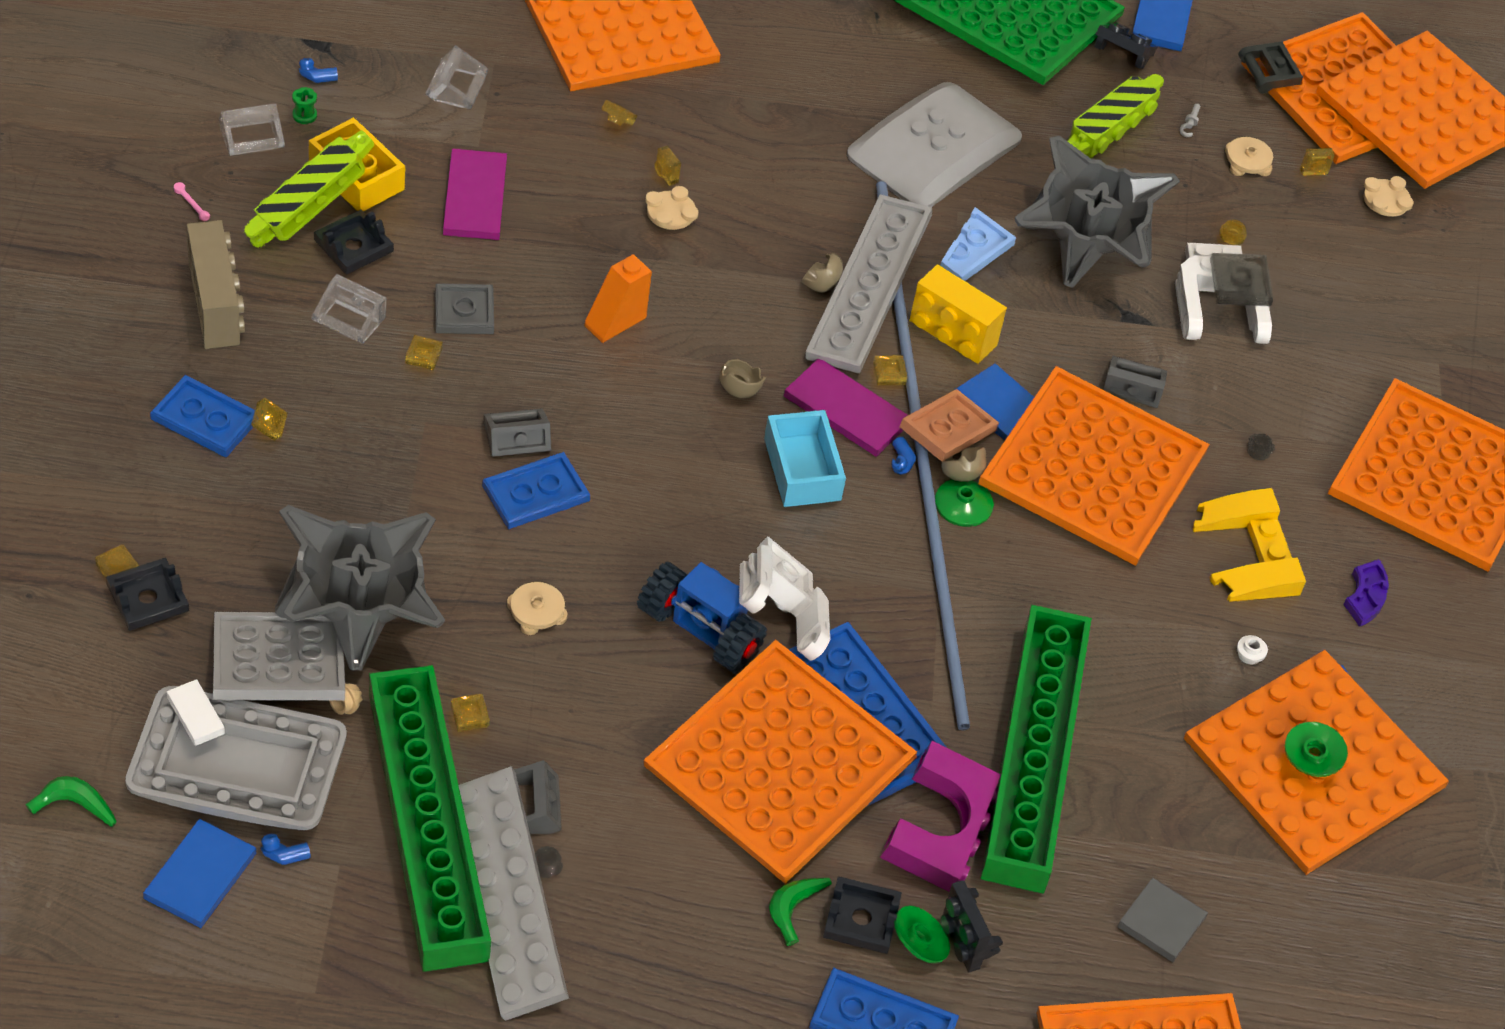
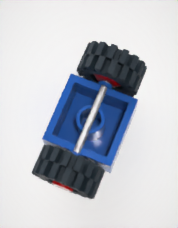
M667 561L659 566V570L656 568L653 571V576H649L647 579L648 583L643 585L641 589L643 592L639 594V600L637 601L640 610L658 622L664 621L666 617L671 616L673 610V622L716 651L713 654L714 660L734 674L741 672L748 665V662L754 659L753 656L755 653L758 654L759 647L764 643L763 639L767 635V628L747 614L748 610L739 603V585H735L723 577L719 571L708 567L702 562L687 574Z

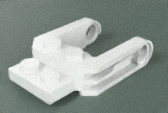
M1187 243L1185 248L1186 261L1181 264L1180 272L1177 275L1178 279L1175 281L1183 338L1186 340L1201 338L1203 317L1199 291L1243 292L1249 330L1253 332L1254 342L1268 344L1271 338L1272 322L1262 269L1249 259L1243 258L1241 246Z
M767 537L757 547V554L751 553L749 555V562L743 561L740 564L739 603L754 614L765 606L766 603L764 601L769 595L774 599L775 604L780 610L792 613L796 617L797 650L808 660L812 661L824 652L830 641L829 600L819 587L813 588L812 572L770 537Z

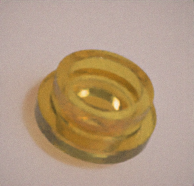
M1228 220L1221 226L1219 235L1224 242L1231 245H1239L1245 241L1247 232L1242 222Z

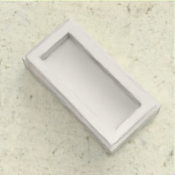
M197 679L167 691V699L194 746L225 734L224 725Z

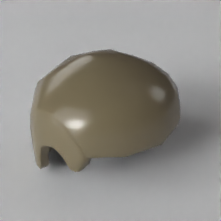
M834 252L831 255H825L828 260L827 263H814L803 277L801 283L817 293H825L835 287L843 273V262L840 256Z
M739 359L728 360L722 366L719 374L723 388L729 395L736 398H750L756 395L766 379L764 376L761 378V368H752L747 362Z
M972 447L962 450L958 460L950 457L941 463L943 473L952 480L959 482L975 480L986 469V450L984 447Z

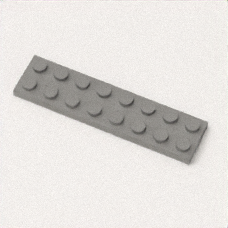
M879 195L807 347V360L815 362L817 359H820L833 367L860 374L931 219L932 207Z
M510 766L460 784V795L491 937L490 959L488 960L500 1015L506 1021L569 999L516 772Z

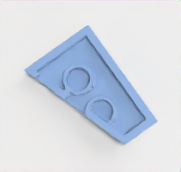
M975 207L968 222H965L958 238L954 240L941 261L940 266L966 281L1014 246L1016 237Z

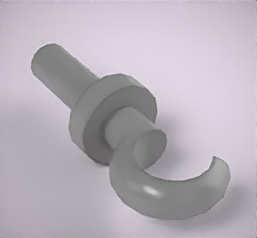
M1194 104L1191 114H1188L1185 118L1186 123L1180 127V134L1184 137L1193 136L1192 132L1186 133L1183 129H1191L1198 124L1199 118L1197 115L1201 107L1199 104Z

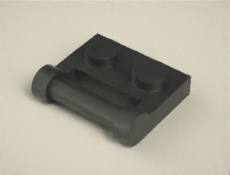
M1282 41L1247 46L1239 51L1238 56L1243 63H1246L1256 81L1255 86L1259 93L1264 94L1273 88L1301 84L1303 76ZM1255 58H1260L1270 76L1265 77Z

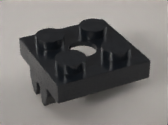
M1110 22L1109 25L1099 26L1095 34L1098 38L1094 47L1104 50L1108 41L1138 55L1135 67L1139 69H1144L1150 56H1154L1158 46L1151 44L1153 39L1140 33L1138 35L1128 33L1130 28L1116 22L1114 24Z
M360 209L314 231L316 243L346 275L394 252V243L385 235L383 222L381 219L376 221L373 211L366 215ZM349 240L360 241L362 247L357 250H351L345 244Z
M166 557L106 577V584L129 631L189 611V603L182 591L179 574L176 575L174 564L169 565ZM145 590H151L157 594V599L152 603H143L139 600L138 596Z
M838 876L823 938L888 954L902 892ZM857 910H865L871 915V922L867 925H859L853 920L852 915Z
M962 880L951 885L944 912L941 916V925L944 932L950 934L954 942V951L957 959L964 963L969 973L979 970L983 960L1000 953L999 946L1003 945V941L1000 936H991L976 905L977 901L975 898L979 897L977 889L968 888L965 881Z

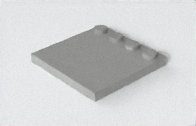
M214 612L213 700H345L344 652L333 622L322 615L290 622L286 618L279 617L275 612Z

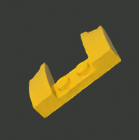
M1272 488L1231 494L1198 505L1197 511L1203 512L1202 520L1194 521L1193 532L1247 528L1259 563L1211 574L1210 582L1214 586L1224 582L1233 591L1227 598L1230 602L1301 595L1306 579L1298 557L1292 558L1278 521L1280 508Z

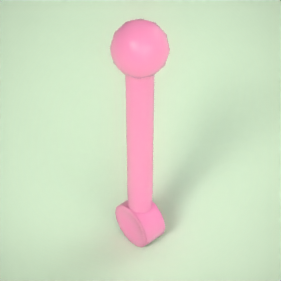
M175 183L174 192L181 194L199 214L201 221H208L210 219L209 212L203 211L185 191L183 183Z

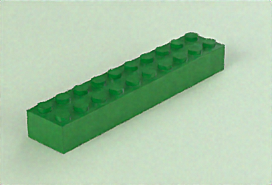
M1031 604L1024 628L999 770L1001 776L997 784L998 792L992 810L981 880L1042 894L1045 893L1053 866L1092 620L1090 617Z
M431 665L369 673V699L422 972L489 962L491 937L434 667Z

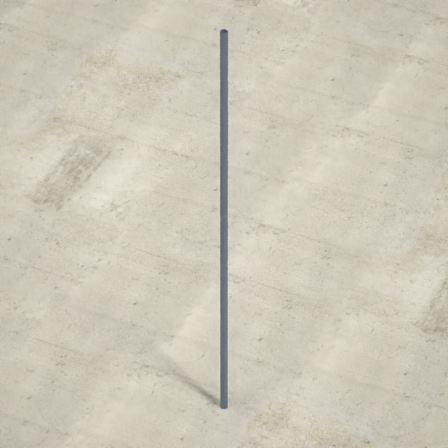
M880 181L876 184L877 197L880 194L888 196L886 182ZM901 282L893 303L910 414L921 409ZM914 440L957 727L959 730H967L970 728L928 450Z

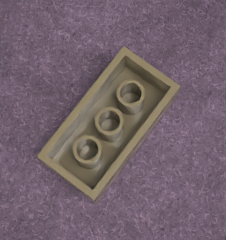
M222 220L188 223L189 268L204 348L240 345V333L245 332L243 315H239V313H244V303L242 295L236 294L237 291H240L238 274L232 272V270H236L234 253L228 251V249H231L230 232H224Z

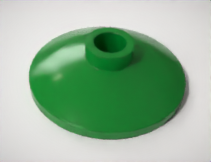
M949 480L938 488L935 495L938 513L948 522L962 527H973L984 523L991 516L994 507L990 492L973 480L969 482Z
M1305 722L1296 725L1290 730L1285 740V753L1290 763L1299 771L1310 776H1331L1340 771L1347 760L1348 749L1345 740L1335 729L1323 723Z
M902 907L896 913L897 918L894 921V926L903 945L914 956L925 962L935 964L945 960L950 952V943L941 924L931 914L919 907Z

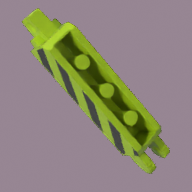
M1152 74L1144 80L1140 77H1130L1073 121L1068 142L1090 159L1098 153H1103L1110 143L1114 140H1120L1128 129L1135 128L1146 115L1150 116L1154 113L1158 106L1156 100L1161 94L1159 90L1164 83L1163 77L1159 74Z
M362 130L347 140H343L340 136L337 137L333 142L327 144L317 156L306 162L295 175L284 181L281 187L273 194L263 199L259 206L254 209L257 215L249 221L250 223L244 229V233L251 239L252 245L258 248L263 245L265 246V243H268L274 237L280 241L288 240L358 180L365 172L362 159L375 146L372 139Z

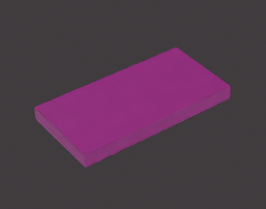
M452 149L443 235L499 240L507 153Z
M817 359L784 391L785 398L807 412L825 410L831 428L875 457L904 431L899 426L902 419L908 416L820 359Z

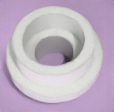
M1244 636L1237 644L1238 656L1246 664L1254 665L1265 659L1268 652L1266 643L1256 636Z

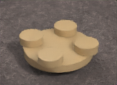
M1240 137L1227 143L1225 152L1231 164L1230 171L1236 176H1242L1245 173H1258L1261 176H1269L1271 174L1273 152L1266 143L1252 137Z
M1394 176L1391 180L1369 177L1365 180L1364 201L1370 209L1378 214L1399 216L1411 210L1414 204L1413 199L1405 188L1406 181L1402 177Z
M676 186L672 191H652L646 195L645 201L648 205V217L661 228L669 230L682 229L690 225L698 217V209L688 197V190L683 186Z
M543 582L524 584L516 589L507 599V607L511 610L514 619L521 624V631L526 635H534L539 629L561 625L567 620L564 598L560 591L550 584Z

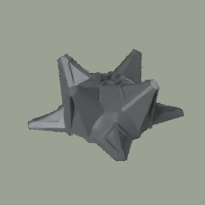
M1060 135L1049 138L1054 171L1049 175L1043 189L1033 204L1015 216V222L1018 226L1030 230H1052L1060 239L1063 284L1073 288L1103 254L1115 251L1139 267L1149 266L1152 261L1153 203L1180 183L1174 173H1132L1126 168L1118 169L1105 165L1101 160L1090 159Z
M290 505L279 511L299 544L300 549L275 605V613L290 622L322 615L332 621L350 670L361 671L384 625L397 617L435 628L443 625L445 622L444 617L426 593L423 558L419 552L436 521L430 514L425 512L387 524L373 521L367 524L349 523L345 520L333 522Z

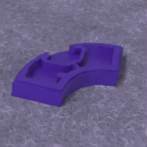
M1379 559L1357 566L1352 572L1356 581V591L1346 598L1343 605L1359 627L1369 623L1379 614L1387 597V590L1389 588L1388 577Z

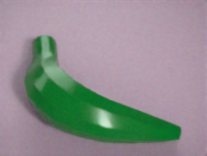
M63 776L51 780L42 789L40 794L25 804L34 815L53 801L70 800L86 808L110 827H113L117 822L100 793L88 782L77 777Z
M810 878L792 881L774 892L770 900L769 911L775 924L780 928L787 946L799 942L791 921L795 906L803 899L832 885L830 878Z

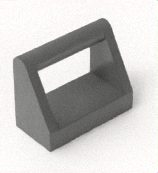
M1112 356L1103 390L1119 398L1158 408L1166 382L1167 370Z
M542 408L483 415L492 457L551 451L550 421Z
M544 760L515 769L518 785L534 786L535 813L526 816L530 834H552L561 831L559 775Z

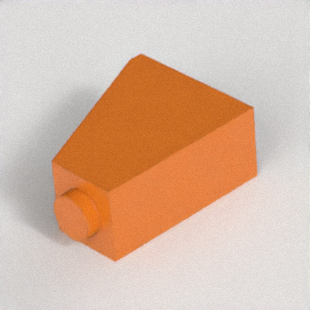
M634 254L611 266L585 320L584 326L602 343L647 317L652 271Z

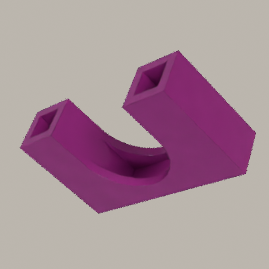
M931 741L921 755L912 780L942 794L952 802L960 817V831L951 836H939L900 818L890 831L880 858L950 892L952 883L965 881L969 873L970 866L966 865L969 857L972 858L980 845L981 840L977 839L979 830L983 831L990 819L991 814L987 813L989 804L993 806L996 801L997 784L1001 774Z

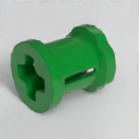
M301 87L295 90L292 94V100L295 103L293 119L300 124L313 123L317 119V110L314 108V104L317 102V94L308 87Z

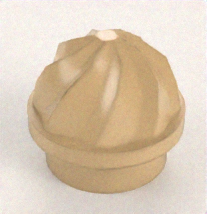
M345 683V700H329L330 705L338 714H352L358 709L360 702L363 700L361 697L362 692L357 685Z

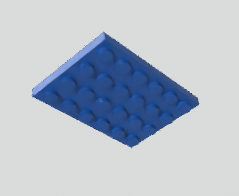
M849 622L830 630L828 646L819 657L812 661L802 655L797 650V646L789 649L917 751V758L867 806L916 783V781L912 780L922 753L931 741L946 747Z

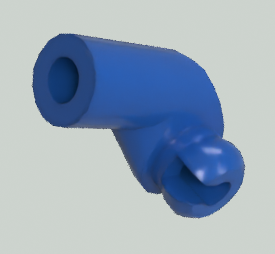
M303 58L299 61L300 68L298 70L305 78L315 83L338 81L336 67L318 69L314 67V61L311 58Z
M898 437L892 443L898 457L896 460L892 459L891 465L895 473L903 475L911 470L916 461V455L905 437Z
M267 834L261 840L263 845L261 851L264 856L281 865L311 858L307 842L287 847L280 843V839L276 834Z

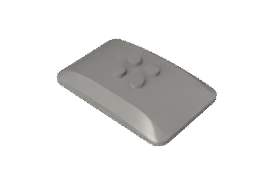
M943 82L906 103L863 134L848 147L847 157L853 164L877 182H886L887 189L901 200L932 207L1018 146L1021 142L1022 134L1018 128L960 86L951 82Z
M167 686L158 691L126 774V786L132 794L192 811L261 825L296 830H309L318 825L346 742L347 730L343 723L331 718L245 700H213V694L205 692L225 727V734L194 746L167 699V691L178 686Z

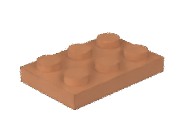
M956 389L904 417L899 427L943 462L996 432L999 422Z

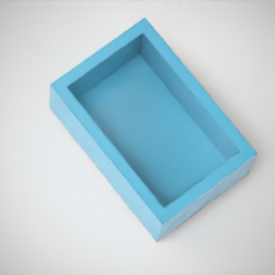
M820 410L768 416L764 440L783 506L841 501L846 476L826 411Z

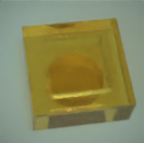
M605 100L601 108L609 113L607 119L622 126L623 122L633 125L637 118L636 114L609 100Z
M668 145L658 148L657 161H655L657 174L663 177L669 186L679 183L681 162Z
M1332 148L1306 149L1300 166L1302 175L1328 174L1335 156Z
M414 335L406 353L405 363L434 370L442 351L443 342Z
M903 355L875 356L873 364L877 385H906L907 372Z
M263 398L257 402L251 426L275 441L283 434L288 413L268 399Z
M123 544L95 557L96 565L105 578L139 566Z
M482 693L451 699V709L458 732L489 726L490 718Z

